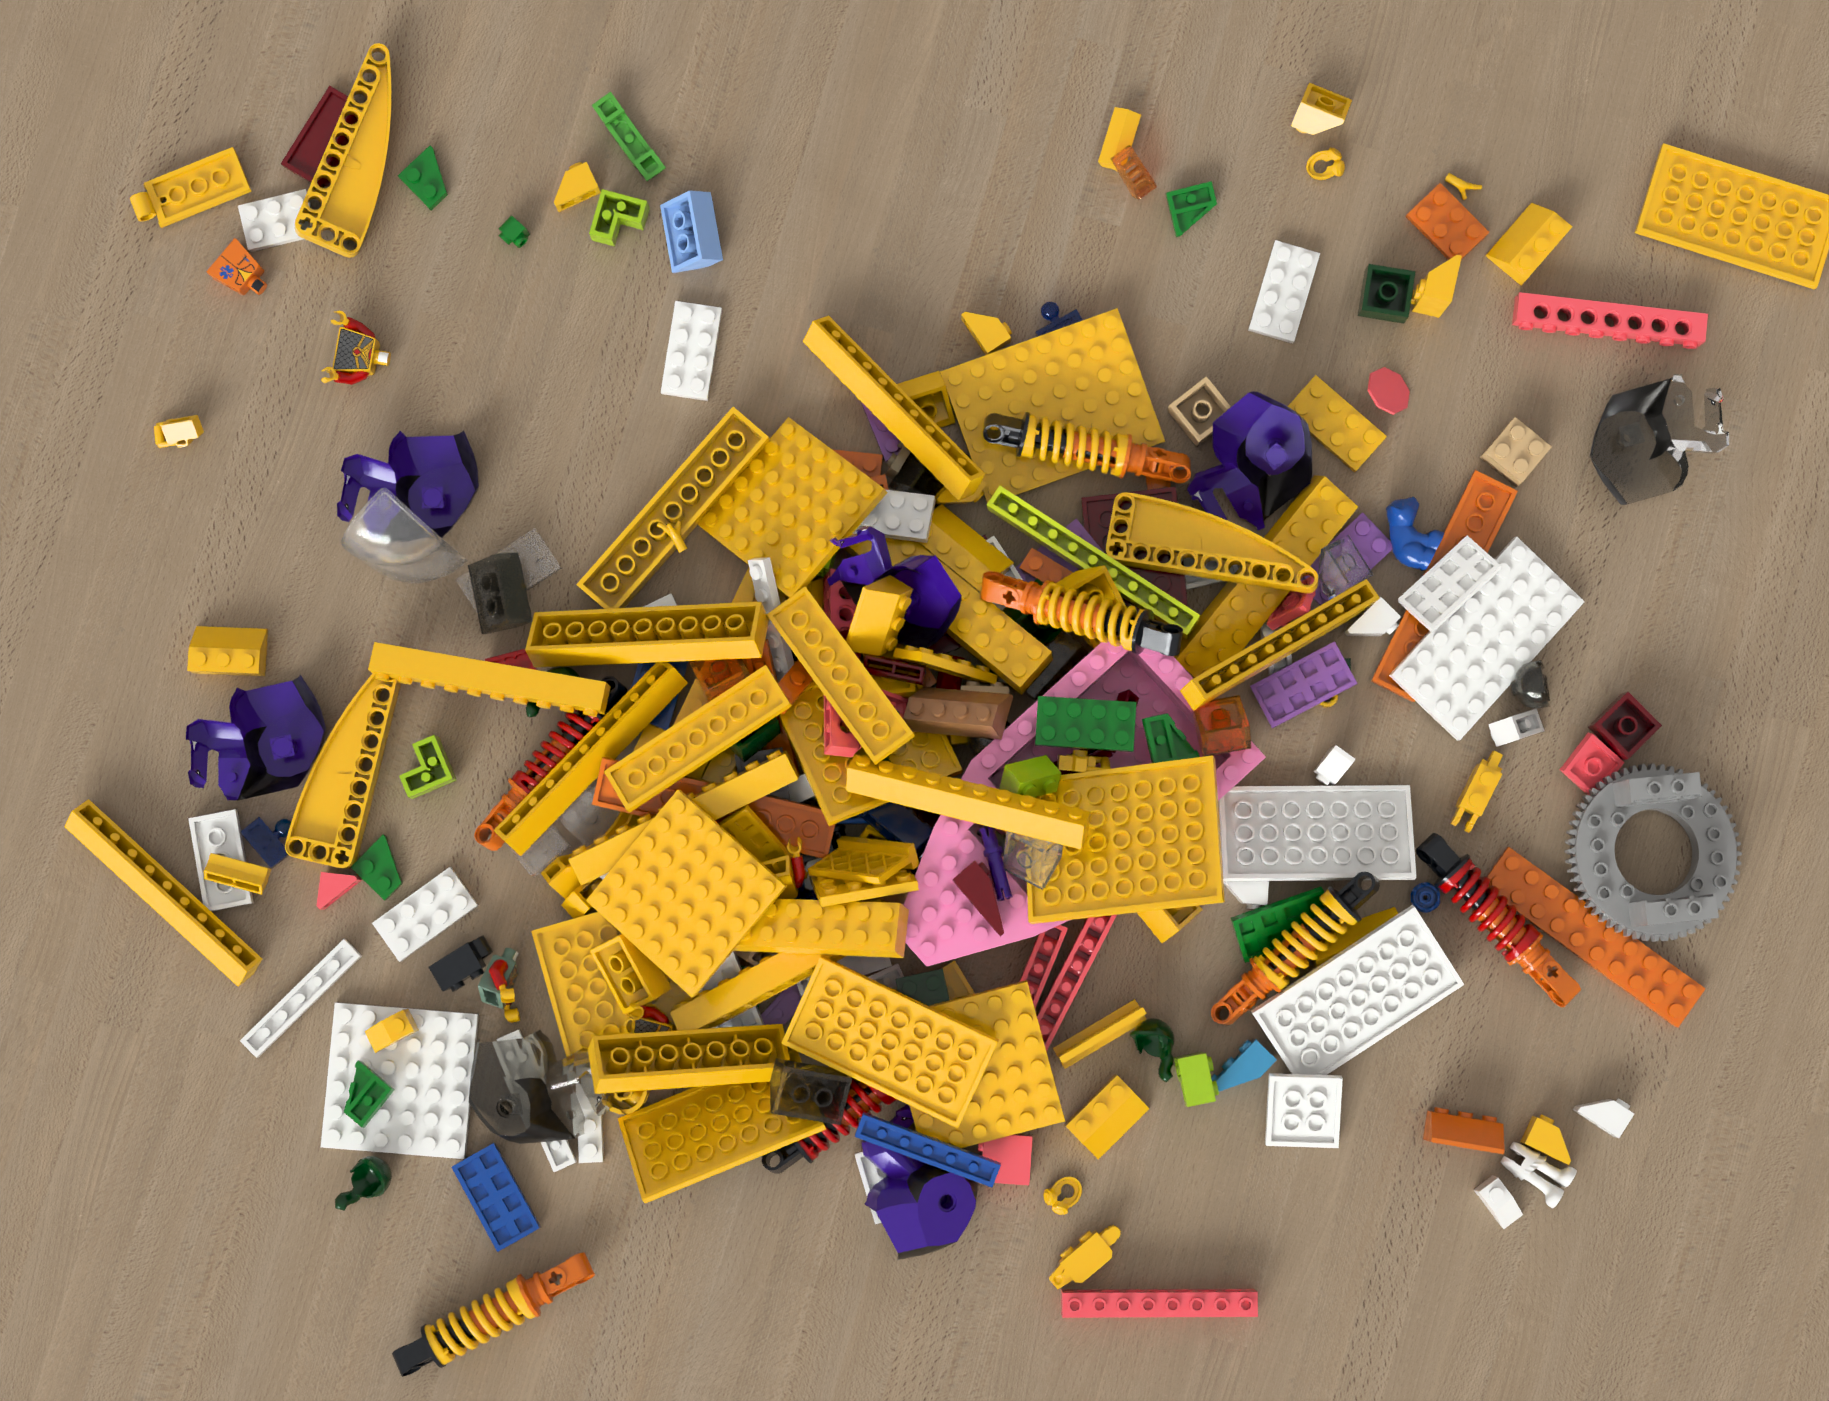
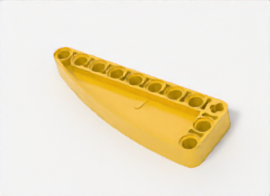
M373 44L369 48L295 220L294 228L298 236L348 258L354 257L359 253L377 202L386 162L391 121V68L389 50L383 44ZM380 52L385 58L382 61H376L373 59L372 54ZM365 73H372L376 79L373 82H367L363 79V75ZM356 94H363L367 100L364 103H357L354 100V96ZM347 115H353L358 121L351 125L344 118ZM339 136H344L348 139V144L341 146L336 143L335 139ZM330 157H335L340 164L336 167H331L327 164L326 160ZM325 178L329 180L330 186L328 188H321L317 181ZM313 199L318 200L321 203V207L316 210L311 209L308 206V202ZM305 221H308L310 223L309 227L312 228L307 227L306 230H302L300 223L304 224ZM329 230L334 234V238L326 241L321 237V233ZM346 240H352L355 242L356 248L351 251L344 248L343 243Z
M1122 492L1115 497L1106 543V553L1124 566L1300 593H1312L1318 587V574L1312 567L1273 542L1235 523L1186 505L1150 496ZM1124 501L1132 503L1131 507L1127 510L1119 508L1120 504ZM1119 524L1128 526L1127 530L1123 533L1115 531ZM1120 547L1122 552H1118V556H1115L1113 551ZM1137 551H1146L1147 556L1142 560H1138L1134 557ZM1162 554L1171 556L1170 561L1167 563H1160L1158 558ZM1188 557L1195 560L1194 564L1190 567H1185L1181 564ZM1210 561L1218 563V567L1213 571L1205 568L1206 564ZM1233 565H1240L1242 567V571L1238 574L1230 573L1229 569ZM1258 568H1262L1266 571V575L1262 578H1257L1253 575V572ZM1281 572H1287L1290 578L1282 582L1277 579V575ZM1304 576H1312L1314 582L1311 585H1304L1301 579Z
M372 673L335 724L312 767L297 803L285 843V850L289 856L343 869L351 868L358 860L401 686L397 678H390L389 681L375 678V675ZM383 690H388L390 693L389 699L381 702L379 698L380 693ZM377 713H382L384 720L381 724L376 725L374 717ZM377 736V746L370 748L368 745L369 738ZM366 759H371L373 763L369 771H364L362 767ZM360 782H365L367 790L364 794L359 795L357 785ZM359 805L361 813L358 817L354 818L351 815V809L353 806ZM353 828L355 837L353 840L348 841L345 833L348 829ZM297 841H301L303 849L300 853L296 854L293 846ZM324 846L326 855L324 858L319 859L316 851L319 847ZM341 854L349 856L348 862L344 861L343 864V860L340 859Z

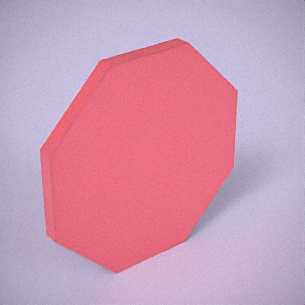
M1386 367L1370 373L1367 391L1378 408L1392 415L1408 408L1410 391L1400 374Z

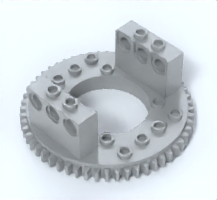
M1645 764L1638 765V769L1634 765L1629 767V771L1627 768L1620 769V774L1617 771L1611 773L1612 778L1606 776L1603 778V782L1595 783L1597 789H1589L1591 796L1584 795L1582 797L1585 803H1578L1576 805L1580 812L1575 811L1572 813L1576 820L1569 821V824L1574 828L1566 831L1572 837L1565 840V843L1570 845V849L1565 850V853L1571 855V858L1565 860V863L1572 864V867L1567 872L1574 873V877L1570 879V882H1577L1578 884L1574 891L1582 892L1578 899H1586L1587 902L1584 907L1593 908L1590 913L1592 916L1600 914L1599 922L1607 920V928H1612L1615 925L1614 932L1619 933L1623 930V936L1625 937L1630 936L1632 933V939H1639L1641 936L1642 941H1649L1651 938L1652 942L1659 941V938L1661 941H1668L1669 937L1671 940L1678 939V935L1681 938L1686 937L1687 932L1689 934L1696 933L1695 928H1704L1703 922L1708 924L1712 922L1711 919L1719 918L1718 910H1724L1725 908L1722 902H1729L1730 899L1727 894L1734 893L1731 885L1738 883L1734 876L1740 875V872L1736 870V866L1741 865V862L1737 860V856L1742 855V852L1737 851V847L1741 845V842L1735 840V837L1739 836V833L1733 831L1736 823H1730L1729 821L1732 814H1726L1727 805H1720L1721 797L1715 799V790L1707 791V783L1701 785L1699 772L1683 774V769H1678L1674 773L1673 766H1669L1665 770L1664 764L1658 765L1657 768L1655 764H1649L1647 768ZM1644 810L1662 812L1675 819L1686 831L1692 847V862L1686 878L1677 888L1663 895H1651L1634 888L1622 876L1615 859V841L1620 828L1631 816Z

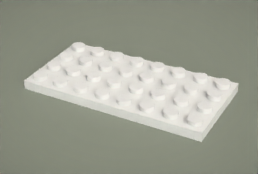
M1514 537L1495 558L1502 569L1433 633L1429 631L1389 675L1457 741L1463 738L1585 602L1518 537Z
M1410 785L1234 786L1219 800L1223 881L1352 880L1360 872H1369L1376 876L1378 880L1416 879Z
M1411 905L1283 989L1281 993L1275 994L1251 1010V1012L1292 1074L1327 1075L1462 987L1464 983L1415 906Z

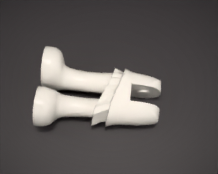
M1513 1142L1509 1148L1525 1159L1520 1166L1514 1160L1503 1156L1501 1160L1502 1165L1516 1178L1518 1177L1521 1181L1525 1179L1545 1194L1546 1204L1554 1208L1562 1198L1564 1190L1546 1181L1533 1172V1170L1541 1171L1563 1188L1569 1186L1577 1170L1573 1167L1556 1168L1546 1162L1547 1156H1540V1152Z

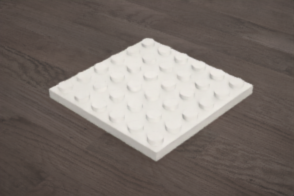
M336 1002L334 1005L321 1147L466 1159L471 1107L468 1102L471 1069L476 1051L479 1014ZM403 1009H409L419 1031L375 1053L365 1031ZM358 1060L362 1061L395 1089L365 1128L360 1127L344 1113L346 1101L350 1095V1084L354 1081L356 1072L355 1063Z

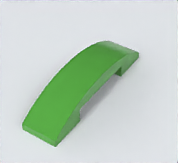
M611 92L592 104V107L613 138L647 182L666 169Z

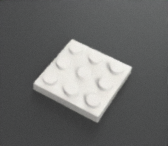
M1269 1073L1265 1132L1266 1146L1339 1148L1342 1076Z

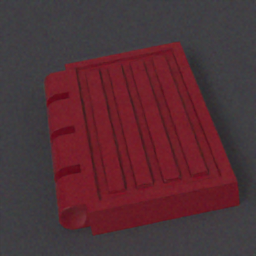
M329 85L281 162L284 168L308 182H312L348 99L347 95ZM347 115L344 118L351 125L358 121L353 115ZM339 136L335 139L336 143L341 146L348 144V139L344 136ZM330 157L326 160L327 164L331 167H336L340 164L335 157ZM325 178L317 181L321 188L330 186L329 180Z

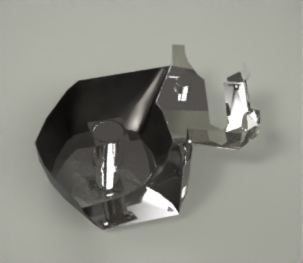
M1674 374L1670 379L1612 395L1596 429L1590 458L1601 480L1621 505L1673 492L1683 486L1689 467L1686 452L1714 454L1729 445V432L1723 430L1721 402L1724 398L1720 388L1706 389L1704 394L1705 427L1702 429L1694 426L1692 391L1682 379V374Z
M541 1030L521 1039L479 1043L478 1039L471 1069L468 1102L479 1119L492 1133L519 1144L569 1140L586 1134L584 1133L585 1116L576 1093L571 1088L575 1083L581 1085L594 1112L598 1116L607 1113L612 1108L610 1094H595L588 1049L581 1048L557 1061L553 1044Z

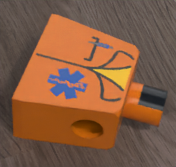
M236 238L233 239L206 271L214 280L243 296L250 289L256 294L261 295L267 288V284L260 279L265 270Z

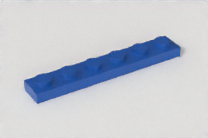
M865 1112L862 1114L855 1133L856 1138L989 1187H993L1001 1166L1000 1162Z

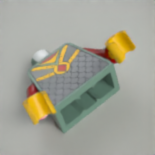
M505 948L502 957L498 955L492 956L478 984V989L482 1002L504 1009L505 1018L508 1022L513 1023L520 1021L518 1008L510 1009V1005L515 1002L513 986L518 976V968L515 961L519 953L511 948Z

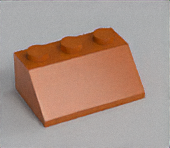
M1435 1107L1434 1111L1427 1110L1423 1134L1424 1140L1504 1154L1505 1151L1504 1127L1502 1123L1496 1122L1497 1117L1482 1115L1481 1120L1472 1118L1473 1113L1458 1111V1115L1449 1114V1109Z

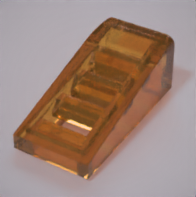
M1130 145L1110 158L1132 197L1139 200L1157 187L1153 178ZM1129 156L1131 157V160L1126 162L1124 165H1121V162L1123 160H1125ZM1135 164L1136 167L1132 169L1130 172L1126 173V170H1128ZM1140 173L1141 176H1139L1134 181L1131 180L1133 177Z

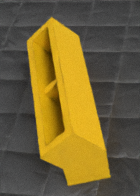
M1114 108L1098 160L1102 167L1111 168L1118 172L1125 170L1141 114L1129 109Z
M210 853L208 863L204 869V879L262 895L268 883L271 869Z

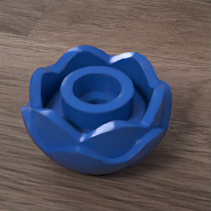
M1428 882L1420 883L1411 892V903L1420 912H1431L1440 904V891Z

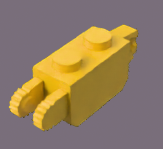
M1494 750L1487 761L1482 759L1479 764H1476L1455 807H1457V810L1450 824L1456 826L1465 811L1471 814L1465 824L1464 831L1470 833L1477 818L1482 816L1502 776V768L1498 767L1503 756L1501 753Z
M1113 1224L1100 1233L1096 1230L1092 1233L1090 1230L1084 1233L1078 1239L1080 1243L1076 1247L1072 1248L1069 1246L1060 1254L1062 1257L1059 1260L1060 1264L1048 1277L1051 1283L1057 1289H1060L1073 1280L1075 1283H1083L1112 1258L1113 1251L1110 1246L1121 1235L1119 1227Z

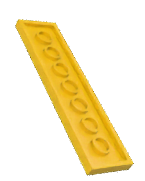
M806 587L800 589L791 598H788L766 614L875 765L915 737L914 733Z
M764 665L606 769L604 773L625 809L630 813L792 705L767 665Z

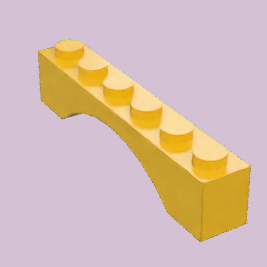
M620 811L614 823L603 835L606 834L607 837L616 834L615 829L628 824L630 827L638 823L636 819L641 816ZM573 853L558 856L541 872L547 883L565 900L581 885L568 861Z

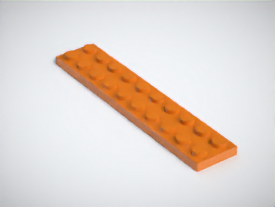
M1475 470L1448 522L1443 539L1423 575L1467 535L1488 553L1518 491ZM1405 610L1371 682L1411 702H1415L1389 676L1429 632L1407 610Z
M603 757L592 805L629 813L604 773L606 769L619 762V760ZM685 776L630 812V814L643 816L650 813L653 816L659 813L658 808L665 805L677 790H681L685 794L693 792L696 795L702 792L701 787L710 782ZM769 795L747 804L786 848L789 838L791 845L797 847V840L800 837L802 839V848L799 853L818 858H824L828 855L835 824L828 825L820 807ZM737 809V810H735V811H733V812H731V813H729V814H727V815H725V816H723V817H721V818H719V819H716L715 821H716L717 823H719V822H721L722 820H724V819H726L727 817H729L730 815H732L733 813H735L736 811H738L739 809Z
M1510 847L1505 849L1486 877L1490 879L1488 887L1496 886L1499 889L1498 896L1504 895L1507 897V906L1514 905L1518 914H1522L1530 923L1673 1026L1679 1028L1706 988L1638 939H1632V935L1623 936V930L1619 933L1614 932L1615 925L1612 928H1607V920L1599 922L1600 914L1592 916L1590 913L1593 908H1585V901L1579 900L1577 895Z

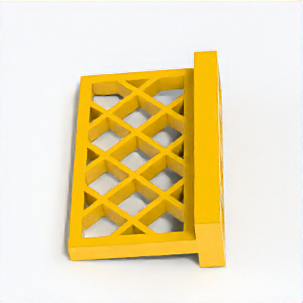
M841 836L837 839L838 848L807 870L809 876L881 884L901 869L914 870L919 866V861L914 843Z
M1133 999L1053 1047V1050L1064 1069L1135 1028L1147 1019L1145 1017L1147 1013Z

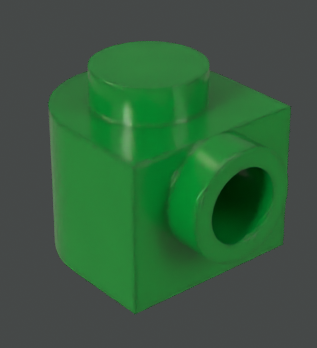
M512 215L498 228L501 232L498 236L508 245L512 242L517 248L524 246L530 235L528 230Z

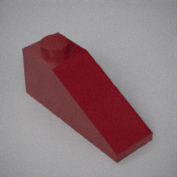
M974 861L952 881L1001 937L1004 934V929L992 881L988 876L991 871L982 861L979 864Z

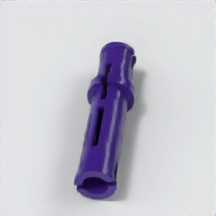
M987 826L988 831L985 827L980 829L985 847L983 853L988 859L997 901H1003L1005 898L1010 899L1013 897L1001 855L1003 849L998 844L995 828Z

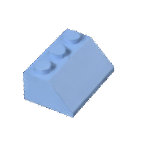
M689 190L660 205L672 273L709 267L723 260L711 192Z

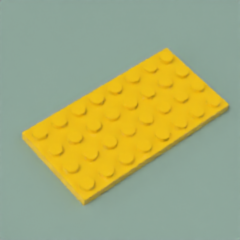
M1663 143L1634 233L1815 290L1818 287L1829 250V195Z
M821 955L781 1044L958 1128L999 1040Z
M788 1048L791 1068L785 1081L693 1087L617 1118L643 1202L648 1203L826 1130L799 1052Z

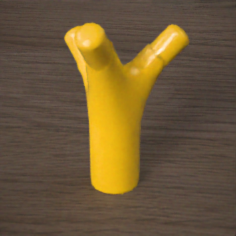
M1448 173L1444 180L1460 191L1463 200L1467 199L1466 189H1482V185L1466 182L1451 173Z
M677 521L675 529L671 523H668L666 526L659 522L657 527L663 529L671 537L679 553L688 549L680 534V521Z

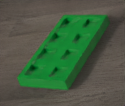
M1038 696L1035 746L1133 752L1136 702Z
M1320 886L1231 917L1244 962H1249V959L1255 956L1259 957L1262 955L1264 957L1265 954L1262 952L1264 947H1268L1272 951L1275 948L1272 944L1273 939L1276 938L1282 942L1284 940V937L1281 935L1283 930H1287L1289 933L1294 931L1291 927L1293 921H1296L1299 925L1301 923L1305 924L1300 918L1303 912L1313 918L1315 915L1310 910L1311 904H1316L1322 910L1324 905L1320 902L1319 897L1324 893L1323 888Z

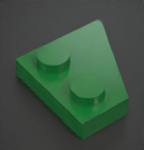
M431 145L398 175L400 180L430 210H433L448 195L435 151Z
M1212 181L1165 193L1176 237H1180L1217 205Z
M1168 713L1142 719L1151 763L1200 757L1198 751L1194 750L1188 743L1183 732L1176 728L1175 722Z
M384 834L351 866L384 901L403 884L388 844V838Z
M358 1060L355 1063L356 1072L354 1081L350 1084V1095L346 1101L344 1113L360 1127L365 1128L395 1089L362 1061Z

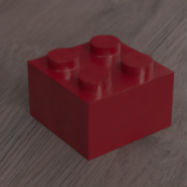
M1627 691L1620 694L1588 728L1620 759L1627 760L1662 725Z

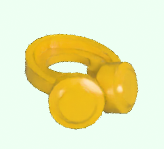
M1330 147L1327 151H1320L1312 155L1307 161L1306 170L1313 179L1326 180L1333 176L1341 177L1345 170V164L1341 160V153L1337 149ZM1324 160L1327 162L1334 160L1333 165L1328 166L1325 172L1317 173L1314 170V165L1317 161Z
M1061 1178L1051 1188L1044 1190V1201L1047 1205L1052 1206L1053 1212L1065 1215L1068 1213V1209L1079 1201L1082 1194V1186L1076 1178ZM1064 1184L1071 1185L1074 1189L1073 1196L1071 1198L1065 1197L1062 1201H1058L1057 1197L1061 1194L1062 1186Z

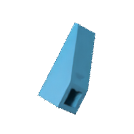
M1247 1039L1238 1048L1240 1053L1234 1059L1232 1057L1228 1058L1221 1066L1224 1070L1218 1076L1213 1074L1211 1079L1217 1082L1218 1091H1222L1260 1078L1277 1059L1256 1039H1253L1251 1042Z

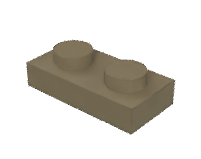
M901 441L897 445L901 448L898 454L893 453L886 463V466L889 468L885 475L891 479H894L911 453Z

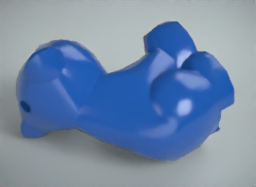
M1409 497L1394 500L1386 507L1393 553L1407 567L1421 571L1426 570L1443 539L1444 532L1439 530H1433L1427 534L1418 532L1413 526L1419 509L1417 499Z

